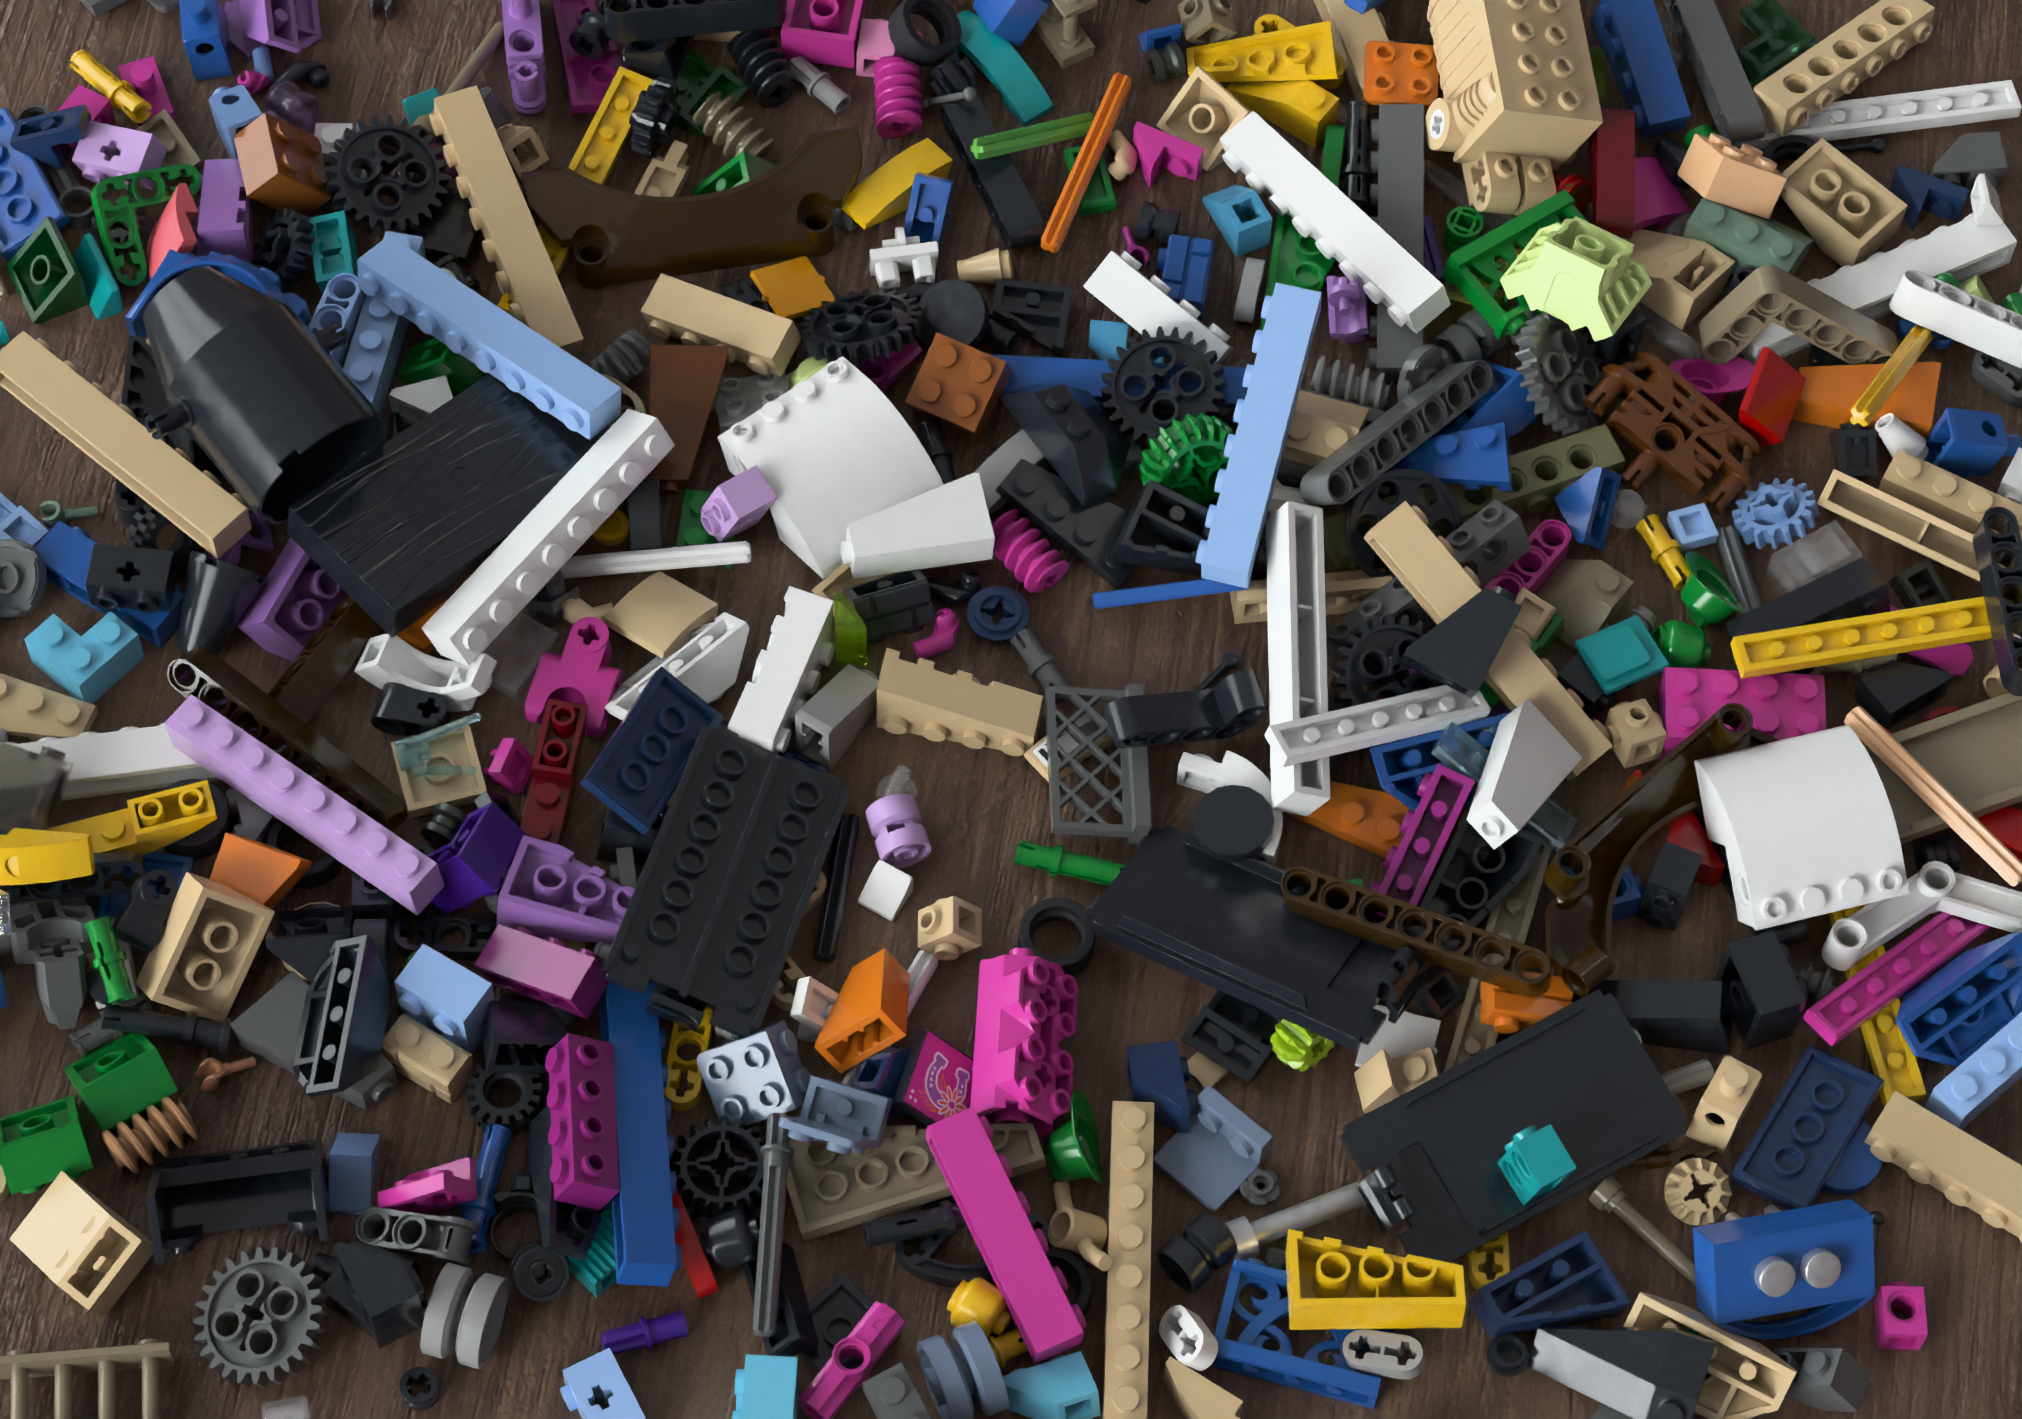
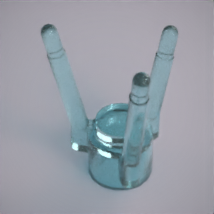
M481 714L468 715L420 735L394 740L401 772L411 769L414 778L424 775L475 774L476 769L474 767L425 766V761L432 760L428 741L481 720Z

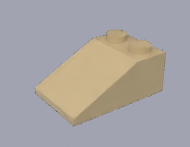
M1823 138L1781 173L1787 178L1780 193L1781 197L1820 249L1842 267L1846 265L1854 266L1864 262L1899 230L1908 206Z

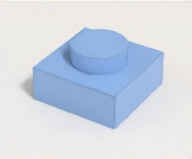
M1705 503L1668 512L1666 521L1674 539L1678 541L1682 548L1680 552L1717 542L1719 534Z

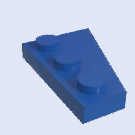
M1504 422L1430 437L1392 466V470L1416 469L1435 476L1444 484H1464L1465 489L1479 490L1481 485L1498 486L1499 491L1513 492L1508 431ZM1426 483L1420 485V486H1424V487H1431L1430 485H1428V484H1426Z

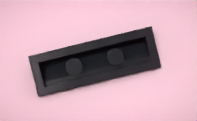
M782 1242L776 1334L771 1337L763 1336L762 1339L767 1355L792 1357L818 1347L819 1341L793 1248ZM757 1259L743 1265L753 1305Z

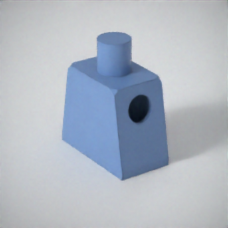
M238 85L233 88L223 86L213 92L209 98V103L218 135L231 159H238L234 135L261 116L262 112L244 85Z

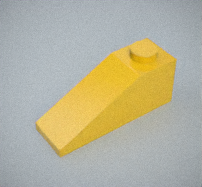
M1310 80L1231 82L1226 87V90L1244 106L1313 148H1316L1325 138L1327 124L1336 125L1340 98Z

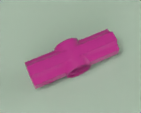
M875 1301L848 1337L840 1340L835 1345L832 1357L797 1400L798 1406L812 1419H833L854 1391L862 1387L863 1382L869 1379L872 1368L905 1328V1321L887 1304ZM855 1357L863 1363L858 1368L847 1369L841 1365V1362L846 1358Z

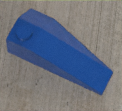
M1486 361L1492 368L1494 375L1490 391L1431 437L1502 422L1505 423L1508 438L1528 428L1536 422L1539 415L1534 414L1535 402L1526 401L1529 394L1528 388L1520 386V383L1525 380L1524 375L1514 369Z

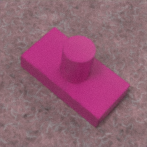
M153 56L118 66L121 80H126L133 85L136 94L150 103L152 109L148 110L151 112L149 118L145 122L137 123L138 127H141L164 109L176 121L172 105Z

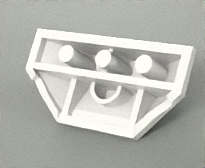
M724 612L714 619L715 622L703 624L691 631L690 641L677 652L664 659L656 656L623 682L613 695L612 701L608 702L605 706L609 714L623 720L653 674L661 666L706 703L709 704L718 700L724 694V691L736 682L750 629L747 622Z

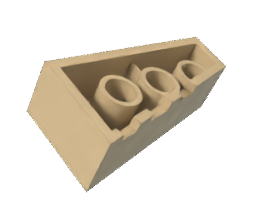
M886 648L876 689L878 728H884L893 734L910 733L921 735L928 740L936 742L943 740L959 742L973 749L986 747L1001 750L1011 756L1025 755L1026 751L1036 744L1042 718L1043 696L996 681L989 683L988 686L982 685L971 673L958 670L956 674L950 675L933 669L935 662L919 658L917 664L899 659L900 651Z

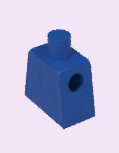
M179 0L183 44L196 81L233 75L228 19L220 0ZM202 44H210L214 49L209 53H205Z
M1946 408L1926 438V446L1929 451L1924 461L1959 477L1985 476L1991 473L2001 457L2015 456L2018 448H2021V439L2018 434L2005 433L2002 417L1997 413Z

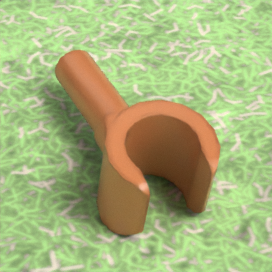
M252 1056L222 1064L214 1058H207L200 1064L195 1077L207 1076L200 1088L205 1092H211L217 1088L223 1076L256 1066V1061Z

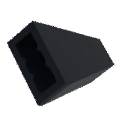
M1604 980L1592 991L1600 989L1603 996L1611 992L1614 999H1619L1628 1014L1626 1019L1631 1027L1640 1034L1642 1044L1717 1054H1730L1733 1017L1722 981ZM1573 993L1571 1002L1573 1003L1583 997Z

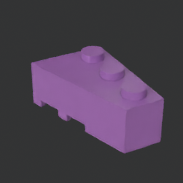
M239 159L205 160L204 172L201 175L202 184L198 191L201 200L200 206H197V257L208 256L211 251H214L224 256L233 255L253 265L254 200L246 196Z

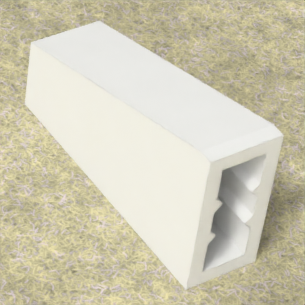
M979 473L966 475L847 524L846 540L840 541V550L843 564H850L853 579L992 559L995 536Z
M1529 699L1522 702L1500 721L1466 819L1494 850L1525 825L1582 759L1579 753Z

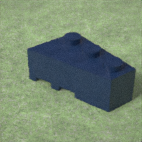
M1586 1230L1479 1288L1469 1302L1491 1339L1507 1334L1517 1335L1538 1330L1539 1325L1567 1326L1618 1317L1631 1304Z

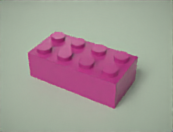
M788 0L786 7L787 16L781 29V46L785 56L784 59L791 60L793 57L802 56L811 63L854 69L862 18L866 17L869 0Z
M1665 667L1658 688V713L1662 719L1663 728L1667 733L1660 760L1666 757L1722 706L1728 703H1738L1746 707L1752 714V728L1778 740L1826 730L1824 675L1775 673L1741 679L1739 671ZM1724 724L1727 729L1734 731L1732 727Z

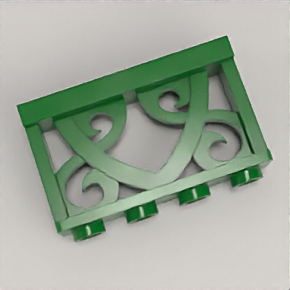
M1566 189L1451 253L1442 276L1450 286L1456 285L1495 331L1494 335L1498 340L1510 334L1513 336L1521 334L1520 329L1527 326V320L1545 313L1538 309L1531 311L1524 294L1509 299L1519 303V306L1511 311L1503 310L1494 300V294L1498 289L1504 291L1500 279L1516 260L1517 254L1515 249L1520 247L1524 250L1539 229L1555 223L1561 224L1565 219H1573L1575 216L1587 221L1573 205L1574 199ZM1499 258L1505 259L1508 263V267L1504 272L1500 271L1503 264L1499 265L1495 262ZM1475 276L1490 284L1488 290L1482 286ZM1506 293L1503 296L1504 305L1508 301Z

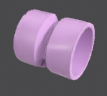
M901 793L885 796L867 808L865 811L866 819L872 836L877 838L875 846L880 860L897 869H901L921 862L930 854L931 844L925 827L920 824L921 815L916 800L912 795Z

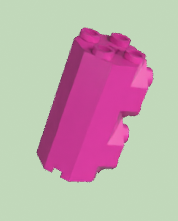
M1014 948L1009 951V955L1004 954L993 959L989 958L980 961L970 1107H974L979 1118L985 1116L989 1124L1033 1123L1037 1137L1041 1139L1050 1136L1052 1133L1053 1120L1071 1110L1074 1061L1069 1052L1060 1050L1058 1043L1076 1032L1078 1002L1076 996L1078 994V985L1073 976L1064 973L1060 964L1034 956V952L1027 948Z

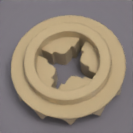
M1692 1158L1680 1162L1670 1171L1665 1181L1664 1196L1669 1210L1676 1218L1686 1224L1701 1226L1715 1222L1727 1211L1729 1199L1732 1195L1728 1182L1729 1176L1718 1167L1717 1163L1702 1158ZM1693 1180H1696L1699 1185L1711 1183L1713 1185L1704 1194L1706 1201L1703 1204L1699 1198L1684 1200V1197L1688 1196L1689 1192L1694 1189Z

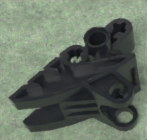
M128 336L127 361L124 372L125 384H123L121 404L126 405L134 413L137 421L146 427L145 417L166 408L167 404L151 346L141 336ZM183 426L163 436L168 446L173 450L176 448L183 450L190 457L193 465L201 472L207 470L213 475L222 474ZM117 479L115 501L121 522L129 529L130 524L137 526L139 522L133 518L137 512L141 515L146 513L142 506L147 504V502Z

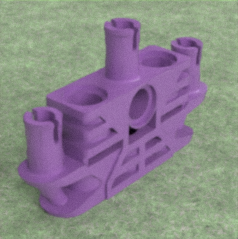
M501 0L506 59L513 103L518 112L524 115L538 114L545 108L547 102L545 86L547 84L540 2L539 0Z

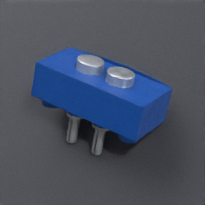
M1851 1199L1781 1211L1776 1206L1769 1205L1764 1209V1215L1742 1218L1737 1213L1730 1212L1725 1216V1222L1693 1227L1697 1308L1718 1326L1735 1334L1759 1339H1782L1808 1334L1842 1320L1875 1296L1873 1216ZM1820 1306L1810 1312L1785 1320L1770 1322L1746 1320Z

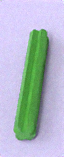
M1087 112L978 137L973 140L970 149L976 159L982 160L1085 136L1094 120V114Z

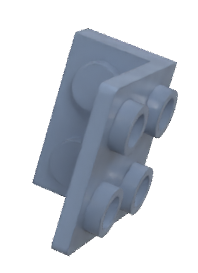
M1208 1085L1197 1097L1196 1114L1189 1119V1132H1177L1154 1156L1153 1163L1210 1211L1216 1213L1240 1188L1241 1183L1269 1157L1273 1136Z

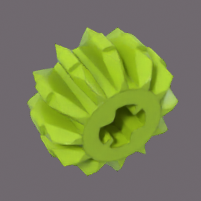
M1284 1019L1275 1025L1276 1032L1270 1039V1042L1273 1044L1272 1051L1277 1054V1058L1285 1065H1289L1291 1068L1298 1069L1301 1072L1307 1070L1310 1066L1316 1067L1319 1060L1327 1057L1328 1051L1336 1045L1335 1042Z

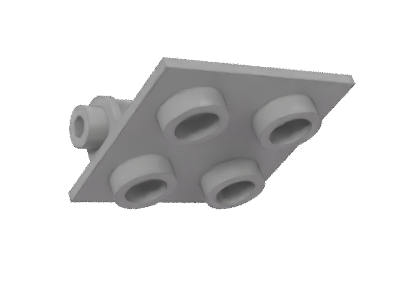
M785 371L782 377L768 372L766 375L758 374L739 379H724L715 407L720 433L722 434L729 430L735 423L741 422L760 410L766 403L774 401L789 391L790 387Z

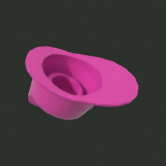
M1734 357L1729 362L1723 364H1713L1705 358L1678 359L1671 362L1669 366L1718 407L1729 392L1747 389L1755 369L1751 362L1740 357Z

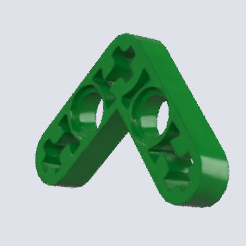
M177 164L109 177L98 182L93 187L91 200L106 262L118 286L131 288L140 284L147 275V263L133 209L168 203L177 186L165 189L164 182L180 177L179 172H182L184 178L190 177L191 184L188 185L191 196L195 195L200 190L202 180L199 171L194 166ZM147 178L155 184L156 194L152 199H145L139 195L137 184L140 179ZM124 181L128 182L129 195L114 200V206H111L109 200L102 199L101 194L107 191V186H109L112 192L126 189L127 186ZM113 223H122L127 227L129 237L125 243H117L111 238L110 227ZM132 246L133 252L126 254L129 266H136L137 272L132 274V280H129L127 274L121 275L120 268L125 266L124 255L121 254L116 257L114 251H122Z

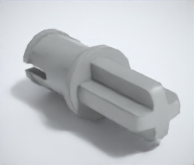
M802 56L793 57L790 60L791 70L796 73L797 81L807 89V94L811 98L817 97L835 115H840L847 110L852 101L851 96L835 85L827 72L821 73Z

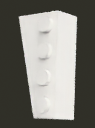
M792 586L788 587L784 597L786 602L785 616L776 615L771 626L772 633L767 651L761 649L756 660L752 682L747 681L728 724V729L737 733V737L776 754L778 751L783 753L786 751L792 733L790 728L793 722H795V714L806 703L805 698L807 694L813 695L816 692L821 677V672L819 671L822 665L828 666L835 651V644L830 642L834 601Z

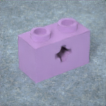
M90 121L84 139L79 140L72 161L83 172V177L98 183L109 177L160 168L167 149L152 133ZM147 178L140 179L137 187L150 190L154 186V183ZM124 181V183L127 186L126 189H128V182Z
M755 465L716 487L699 510L702 525L710 535L715 536L718 543H722L757 524L775 502L777 496L758 466Z

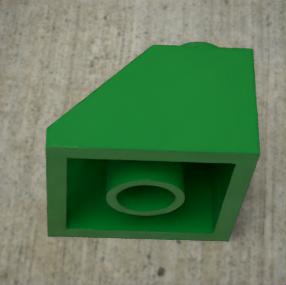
M128 1032L121 1038L115 1039L63 1068L91 1117L102 1131L108 1129L117 1130V1123L124 1122L126 1125L132 1121L133 1114L143 1111L150 1105L156 1108L162 1106V1098H170V1095L178 1091L157 1048L142 1034Z
M74 1095L0 1118V1163L11 1194L17 1192L22 1194L37 1192L46 1183L54 1181L61 1171H64L75 1180L85 1175L87 1170L94 1168Z

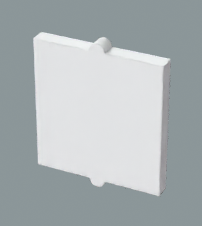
M1377 1004L1374 1009L1387 1014L1386 1020L1369 1045L1361 1043L1355 1066L1361 1067L1382 1049H1385L1388 1055L1394 1058L1431 1047L1436 1056L1438 1050L1435 1047L1441 1021L1404 1011L1396 1024L1388 1021L1390 1012L1387 1007Z

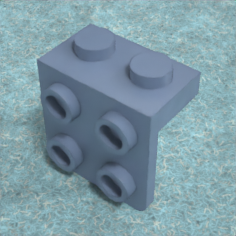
M785 1019L769 1024L753 1035L703 1051L697 1056L698 1067L719 1121L725 1115L728 1117L729 1125L734 1126L736 1121L742 1118L745 1121V1126L768 1119V1116L772 1113H786L803 1105L811 1075L802 1066L797 1053V1039L794 1033L788 1029Z
M811 1075L800 1116L780 1117L778 1126L788 1129V1137L807 1143H812L813 1140L827 1141L826 1148L831 1151L851 1155V1152L864 1154L867 1148H878L881 1146L893 1098L817 1075Z

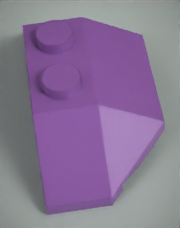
M239 0L242 31L245 36L294 53H299L322 39L317 0Z

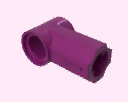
M914 338L915 344L903 345V352L891 351L890 358L877 356L874 363L868 359H863L861 364L855 367L869 378L886 396L888 387L922 359L923 350Z

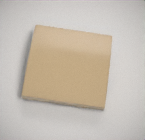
M658 571L629 591L604 618V623L607 627L664 659L677 652L690 641L691 631L717 617L718 604L663 572Z

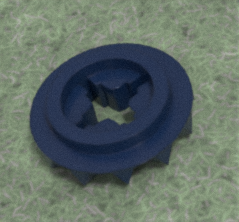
M1005 586L986 587L978 591L968 603V626L974 630L977 638H986L991 644L995 641L1003 640L1009 643L1029 623L1028 604L1024 597L1012 588ZM999 605H1002L1003 616L1006 618H1002L1000 623L994 625L991 615H994Z

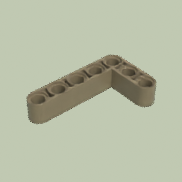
M1762 266L1754 270L1700 321L1698 327L1704 358L1713 364H1723L1732 360L1772 322L1851 365L1884 364L1899 346L1897 336L1892 330L1775 266Z

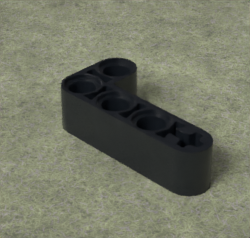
M1243 670L1227 676L1213 689L1127 696L1108 703L1103 710L1115 746L1117 748H1133L1232 737L1243 732L1268 710V706L1256 672L1254 670Z

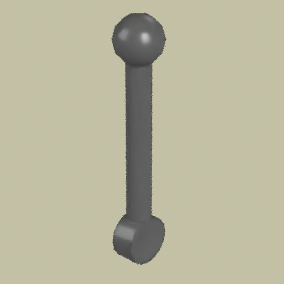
M966 87L963 92L921 99L920 105L922 108L961 99L973 101L977 97V91L973 87Z

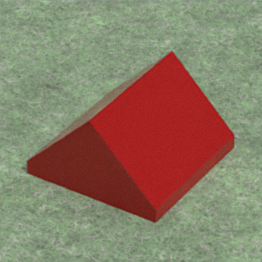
M1762 347L1739 409V426L1748 432L1758 442L1760 447L1784 441L1806 381L1805 377L1770 348Z

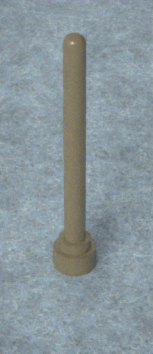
M503 22L494 24L443 95L465 89L469 86L503 39ZM430 114L417 117L409 130H412L418 124L421 125L419 136L424 138L432 134L434 136L432 143L436 144L442 135H435L430 122Z
M1611 1175L1608 1176L1594 1190L1588 1200L1600 1211L1605 1209L1609 1214L1613 1212L1617 1214L1696 1287L1695 1263L1625 1200L1627 1195L1622 1191L1624 1187Z

